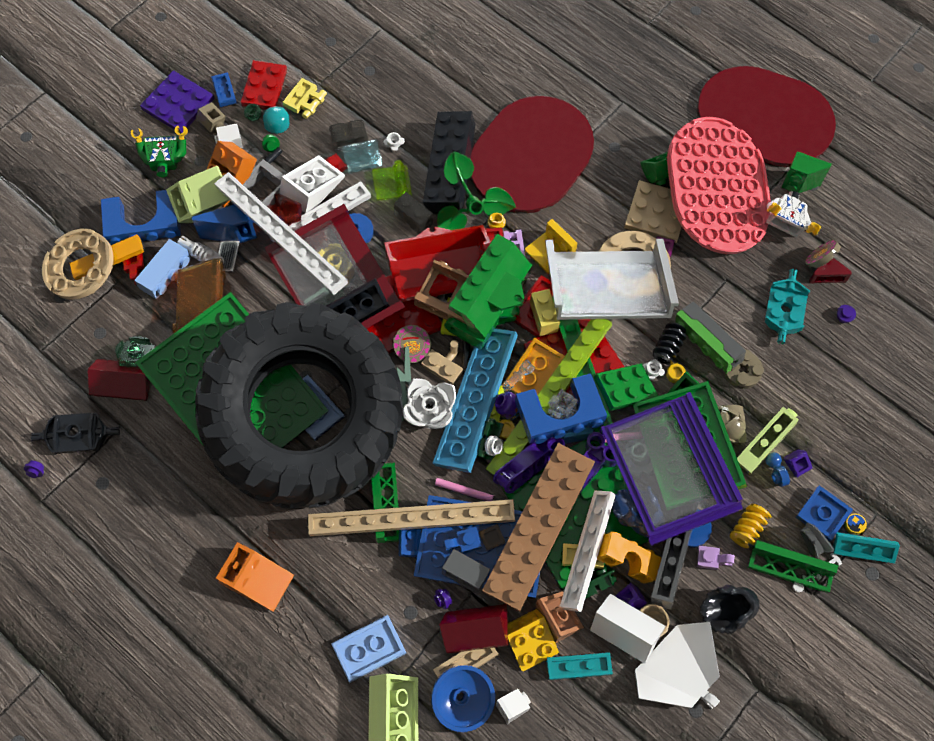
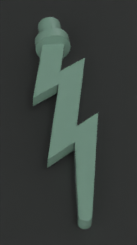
M409 347L404 348V373L396 367L401 384L403 408L408 403L406 384L409 386L411 382Z

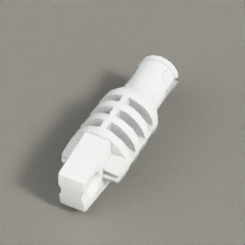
M185 236L179 238L177 244L186 248L193 258L215 269L220 268L224 264V258L200 242H193Z

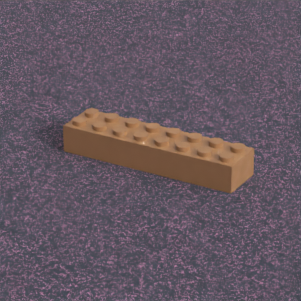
M560 443L557 444L482 593L520 612L595 461Z

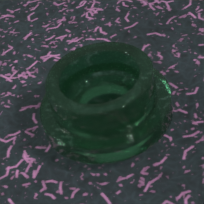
M249 104L244 110L245 118L250 121L258 120L262 115L260 107L256 104Z

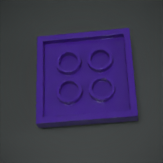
M173 70L144 100L140 107L143 111L174 130L176 126H179L181 134L183 133V126L188 128L196 119L198 109L211 103L215 98L212 93Z

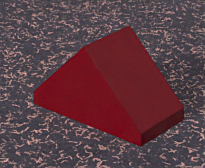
M833 258L825 265L816 269L809 283H846L852 273L851 270Z

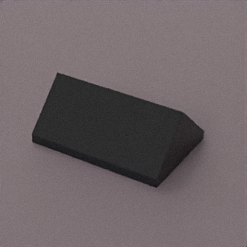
M375 278L326 305L339 314L345 312L353 316L360 323L390 307Z

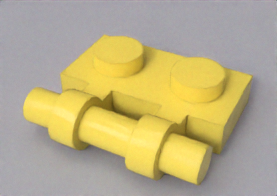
M301 78L283 101V106L297 114L301 109L305 110L302 116L308 119L310 115L315 113L316 107L323 103L327 93L324 90H321L319 93L315 92L317 86ZM310 98L313 99L310 104L307 103Z

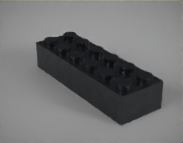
M472 111L437 112L423 204L428 214H438L441 209L447 206H454L458 211L463 209L466 191L460 181L456 184H451L445 178L444 164L452 152H458L471 159L476 126Z

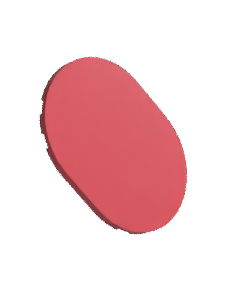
M702 117L684 125L677 131L669 145L667 165L673 208L685 232L702 247L721 254L741 253L756 245L766 234L769 225L766 221L770 212L766 210L767 204L771 202L765 163L759 148L756 149L751 141L752 138L745 131L739 130L732 125L733 123L721 118Z

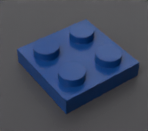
M819 485L796 518L805 525L807 523L815 525L830 542L853 509Z

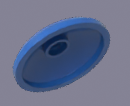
M470 665L451 667L443 672L434 684L431 694L432 709L440 723L450 730L457 732L475 730L488 720L495 704L493 684L489 677L476 667ZM462 692L463 697L462 699L458 700L457 694Z

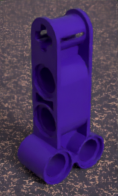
M593 432L587 437L585 445L587 452L583 456L595 461L580 493L603 466L614 467L617 465L615 459H609L606 456L607 453L612 452L608 445H604L605 438L599 432ZM593 440L597 441L600 446H592L590 442Z
M549 438L540 444L532 443L494 474V483L500 484L506 493H513L546 467L557 444L560 443L565 446L564 440L561 438Z

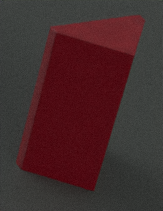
M97 359L88 368L90 396L147 401L151 382L135 362Z
M506 604L446 612L439 624L447 653L508 646Z

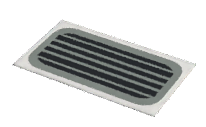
M221 241L218 254L224 258V264L214 271H233L240 241Z

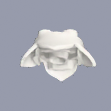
M412 379L407 388L408 403L403 408L404 419L415 426H423L427 429H438L447 426L452 419L451 409L456 399L454 385L439 383L433 386L427 380ZM430 404L431 406L433 404V408L427 409L426 405Z

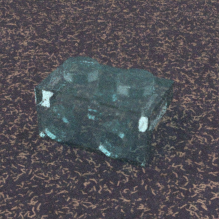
M376 139L342 147L348 172H358L361 169L376 168L383 165Z

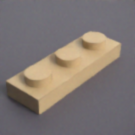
M495 648L460 652L433 669L437 678H439L443 672L454 666L470 665L479 668L498 656V652Z

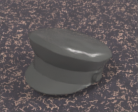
M807 523L800 530L811 557L818 559L820 554L834 551L832 545L815 525Z

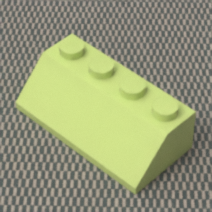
M395 674L369 676L368 741H418V677Z

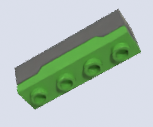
M694 301L676 313L675 323L682 325L686 329L685 334L689 337L690 341L694 344L696 343L704 355L709 356L719 369H723L728 373L744 361L746 350Z

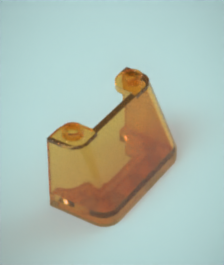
M213 258L178 269V272L175 273L177 305L176 323H173V334L223 298L226 271L222 258Z

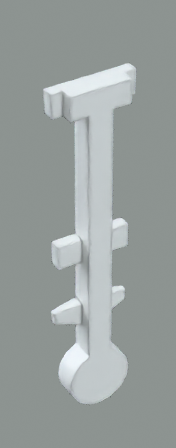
M834 553L830 554L832 560L829 563L834 564L836 562L840 566L842 561ZM820 575L815 576L818 580L822 578ZM794 583L792 586L793 590L797 593L804 590L803 585Z

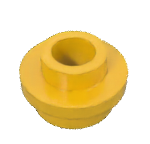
M493 213L488 218L487 223L490 228H503L506 220L502 214Z

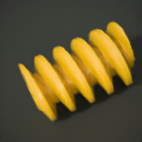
M752 503L748 505L746 512L742 514V518L735 525L734 531L730 533V538L739 546L749 548L748 544L754 545L756 543L753 538L758 539L760 537L756 531L763 532L764 529L761 525L766 526L768 524L764 518L771 519V514L757 504Z

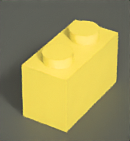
M550 289L531 293L530 306L539 335L543 336L558 332L560 321L556 318V308L554 307Z

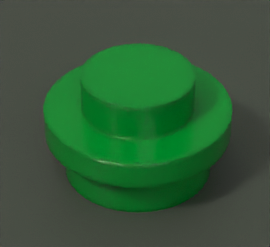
M266 135L262 141V147L267 152H273L280 145L279 139L274 135Z

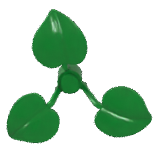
M452 152L448 156L444 164L445 178L451 184H456L460 181L469 198L466 200V209L458 211L454 206H447L441 209L437 216V227L449 230L462 229L467 223V217L462 212H471L474 215H478L484 210L488 216L493 213L503 215L516 208L512 197L499 187L488 189L485 194L486 199L481 201L473 196L463 180L472 176L474 171L473 162L470 158L458 152Z

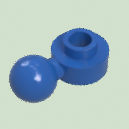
M776 452L769 453L765 461L769 467L773 468V473L771 474L773 482L778 484L779 487L789 485V474L786 468L780 465L782 462L781 456Z

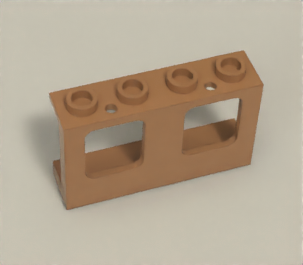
M434 260L420 292H417L414 298V305L447 320L449 317H452L466 324L461 316L450 311L448 307L469 275L461 269L449 267L443 261L438 262ZM439 274L458 283L449 302H443L429 295V291Z

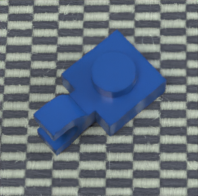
M477 527L456 532L458 538L444 541L446 551L460 547L463 553L482 548Z

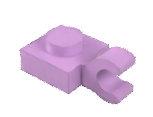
M699 545L697 567L717 570L719 564L732 566L735 555L719 554L720 548Z

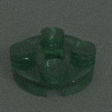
M143 336L129 337V341L124 343L122 340L115 348L118 364L120 366L138 367L135 362L153 350L155 346L150 342V339Z

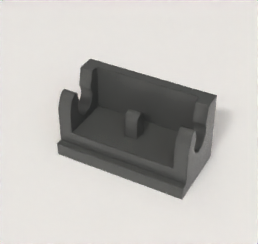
M453 549L442 568V575L478 594L490 569Z

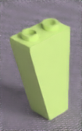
M782 407L737 457L740 467L751 475L767 455L794 428L799 420L796 418L798 415L792 409Z

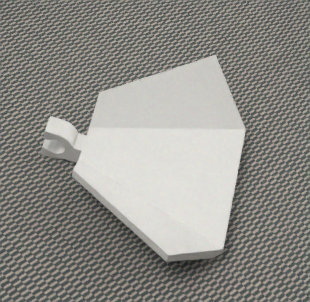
M710 622L677 625L652 651L647 662H642L635 669L638 699L692 708L701 698L711 709L715 708L720 702L713 694L707 691L720 677Z

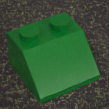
M797 151L781 188L790 192L802 193L819 187L832 164Z

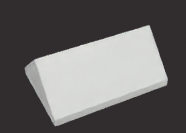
M609 594L596 612L590 631L641 662L646 663L666 626L614 595Z

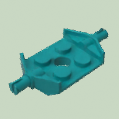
M794 269L789 270L788 279L773 282L770 288L765 323L770 329L777 331L779 334L778 344L780 342L785 344L787 334L797 333L804 328L803 322L810 290L796 281L798 271ZM781 306H787L790 312H784Z

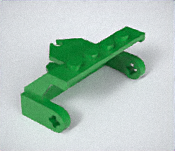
M499 234L494 237L448 307L450 311L461 316L466 324L449 317L444 327L453 335L482 350L497 325L516 320L515 315H519V306H522L524 301L522 286L531 274L533 264L526 259L512 241Z

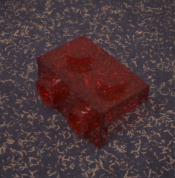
M276 194L275 204L267 206L288 226L301 221V203L286 196Z

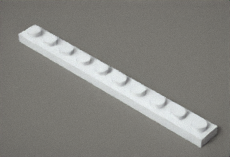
M229 172L214 183L218 190L333 296L348 284L347 279Z

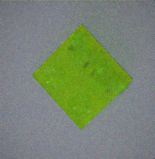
M396 160L393 167L372 169L376 200L412 196L408 168L401 160Z

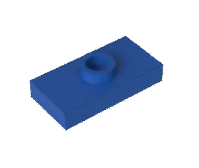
M228 72L211 76L219 106L223 107L237 103Z

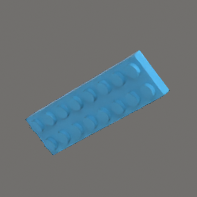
M494 329L482 350L474 346L451 410L452 419L444 429L433 460L435 466L471 473L478 453L477 450L484 435L485 421H488V418H490L518 336L516 331Z

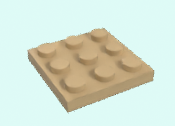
M639 180L624 228L644 232L654 237L659 236L672 239L677 243L682 226L673 208L671 189Z

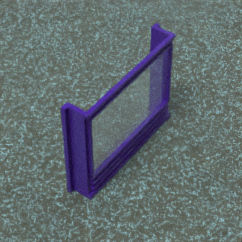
M691 392L601 427L600 433L605 437L646 528L647 538L651 546L743 510L741 505L743 498Z

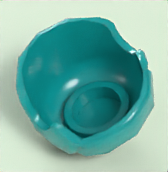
M274 106L268 108L263 115L265 129L275 134L286 131L290 126L288 112L283 107Z

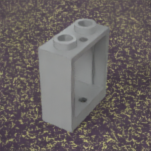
M263 159L253 168L251 176L243 186L250 190L264 176L278 187L262 201L265 206L271 209L284 197L279 193L281 179L284 174Z

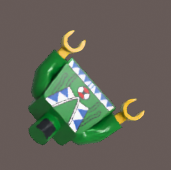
M179 126L175 127L177 136L146 137L144 141L141 140L143 136L141 129H139L140 134L137 137L134 136V131L131 130V136L136 139L135 145L138 156L145 165L150 166L152 171H157L158 177H167V171L177 169L178 163L185 157L187 150L184 136L188 133V129L183 126V133L181 134Z

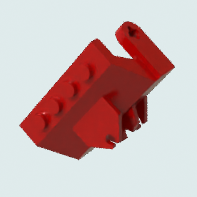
M479 225L456 230L434 227V232H430V228H427L416 237L385 242L386 259L391 276L395 280L399 301L414 300L417 292H420L434 260L438 262L443 261L449 267L461 269L467 275H470L491 243L484 226ZM439 274L429 291V295L437 297L453 293L458 283Z

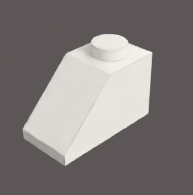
M517 689L498 699L496 707L506 723L509 724L530 709L528 704L531 702L525 692L521 693Z

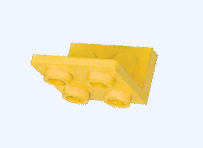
M553 219L547 222L546 232L525 248V252L547 274L550 273L545 240H553L555 252H576L578 244Z
M537 609L507 623L508 641L522 671L559 653L545 617Z

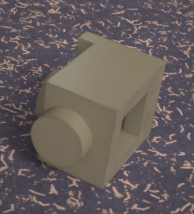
M211 102L198 109L196 121L201 122L209 132L214 130L217 132V127L224 126L226 116Z

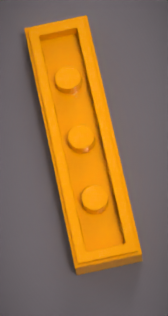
M138 235L111 245L113 265L144 252ZM93 253L70 263L75 280L86 277L88 270L94 266Z

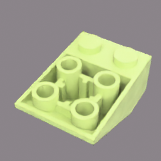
M218 166L178 181L166 189L179 223H193V216L214 211L230 201L214 184L222 178Z

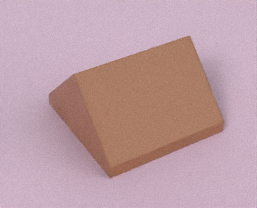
M563 591L540 598L535 606L545 617L555 643L584 628L575 611L564 610L560 607L564 594Z

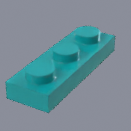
M837 532L833 553L895 564L900 544L896 541Z
M610 653L549 657L546 659L549 680L609 676L613 674Z

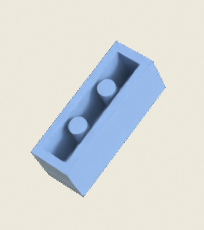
M169 239L135 279L138 288L155 299L164 294L167 286L177 278L181 269L188 265L191 259L188 250Z

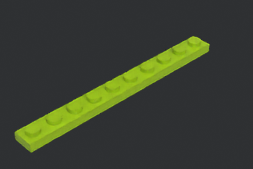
M591 319L537 395L541 407L547 415H550L571 385L572 378H576L611 328V321L607 319ZM521 420L504 442L502 451L496 454L487 466L486 470L492 475L529 445Z

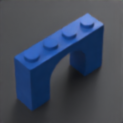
M156 191L157 212L151 221L143 225H131L125 222L124 205L120 197L101 199L103 237L110 245H113L134 235H138L141 241H154L159 238L180 236V223L177 220L167 191Z
M591 374L572 378L570 387L576 400L578 411L567 419H555L547 415L541 407L535 389L516 394L515 404L530 444H540L553 437L558 439L567 433H579L585 428H597L605 423L607 413Z

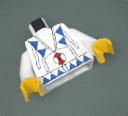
M791 191L789 195L784 194L781 198H775L767 204L766 211L770 212L766 223L794 237H797L804 230L807 233L812 232L814 235H817L821 229L819 224L810 221L807 204L799 200L800 194L798 192Z

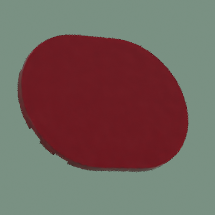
M738 66L715 74L704 85L698 100L697 112L699 118L716 117L733 123V126L745 131L752 138L751 141L756 149L759 148L764 163L774 166L790 167L797 151L815 158L819 157L828 149L835 134L836 121L834 112L829 102L819 91L805 82L759 67Z
M532 96L519 99L506 106L475 143L471 153V161L474 165V171L471 176L472 182L484 199H486L485 194L488 189L493 187L504 189L512 197L516 208L509 212L534 213L553 206L568 193L587 167L594 148L592 128L586 117L576 107L558 98Z

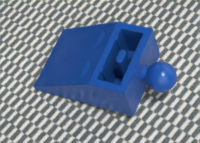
M235 204L192 217L200 239L240 241L239 243L257 238L253 226L254 222Z

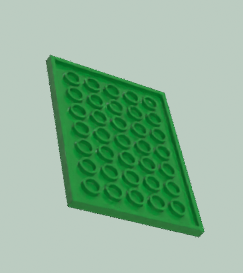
M231 292L135 362L201 444L195 418L197 413L195 396L198 381L202 378L203 374L202 366L214 348H218L221 344L220 337L226 331L241 323L244 324L246 322L245 317L249 315ZM287 365L270 373L259 384L251 402L250 416L257 431L267 441L283 448L328 413L329 410L292 365Z

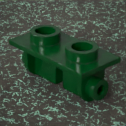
M488 418V421H485L486 427L476 457L492 461L494 456L486 453L485 442L490 436L500 438L504 423Z
M605 566L603 569H596L595 574H592L585 599L598 593L595 588L596 585H598L600 591L614 586L617 580L614 574L611 575V573L615 571Z

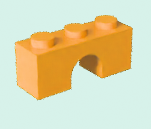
M610 532L603 536L597 560L613 567L623 564L624 558H626L630 566L628 576L644 584L656 581L662 558L654 554V551L638 546L637 542L627 540L617 532Z

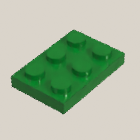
M642 363L597 373L594 376L610 411L632 406L634 403L658 396Z

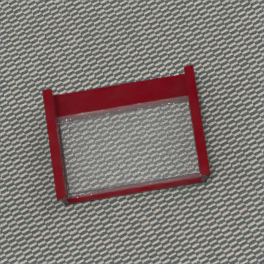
M345 204L294 231L347 279L348 284L334 296L276 242L265 247L268 256L298 305L309 306L311 303H320L326 306L375 278L390 307L363 321L361 324L368 329L405 308L352 221Z

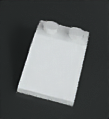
M317 156L282 176L279 193L303 212L307 213L318 206L344 179L345 175L322 157Z

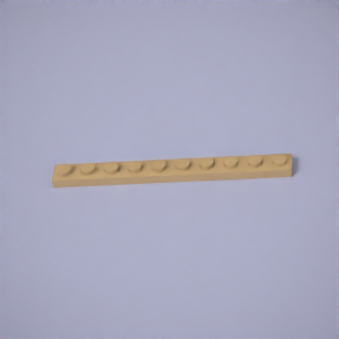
M513 500L308 514L309 536L515 522Z

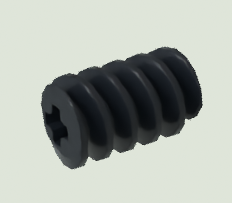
M674 322L667 323L659 341L656 343V347L653 349V357L663 364L673 365V359H676V353H679V347H682V341L686 339L684 334L686 329Z

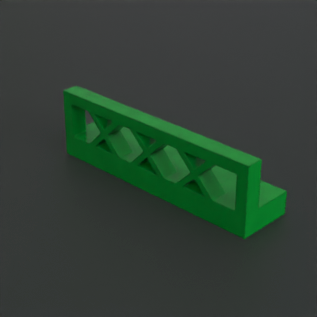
M386 463L380 470L391 469L392 475L387 481L380 476V471L372 478L374 509H385L388 505L392 508H399L395 463ZM386 486L393 490V495L388 500L382 496V491ZM396 530L397 536L385 537V531H377V543L399 541V530Z
M756 540V543L753 545L748 564L749 569L825 593H830L832 580L837 574L839 566ZM755 556H763L768 564L764 566L755 565ZM782 562L788 570L783 573L777 572L773 564ZM798 568L804 569L808 577L804 579L797 578L794 570ZM819 574L828 577L826 587L817 584L814 577Z

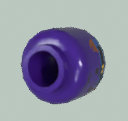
M509 391L498 395L495 400L496 412L509 420L518 418L520 415L515 404L516 395Z

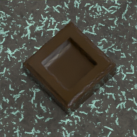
M498 524L479 531L486 551L506 543Z

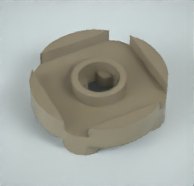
M746 350L744 361L728 373L724 371V376L731 385L748 389L759 382L764 368L759 358L752 354L751 351ZM740 366L746 367L748 373L740 372Z

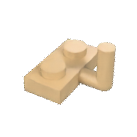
M455 340L451 341L450 352L446 357L432 349L421 363V366L445 382L454 385L463 373V368L452 362L458 353V342Z

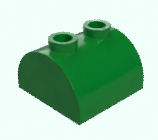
M668 152L640 162L644 175L649 182L656 183V185L666 183V179L669 178Z

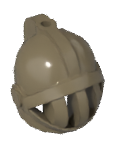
M718 406L731 444L740 445L745 443L747 437L743 406Z

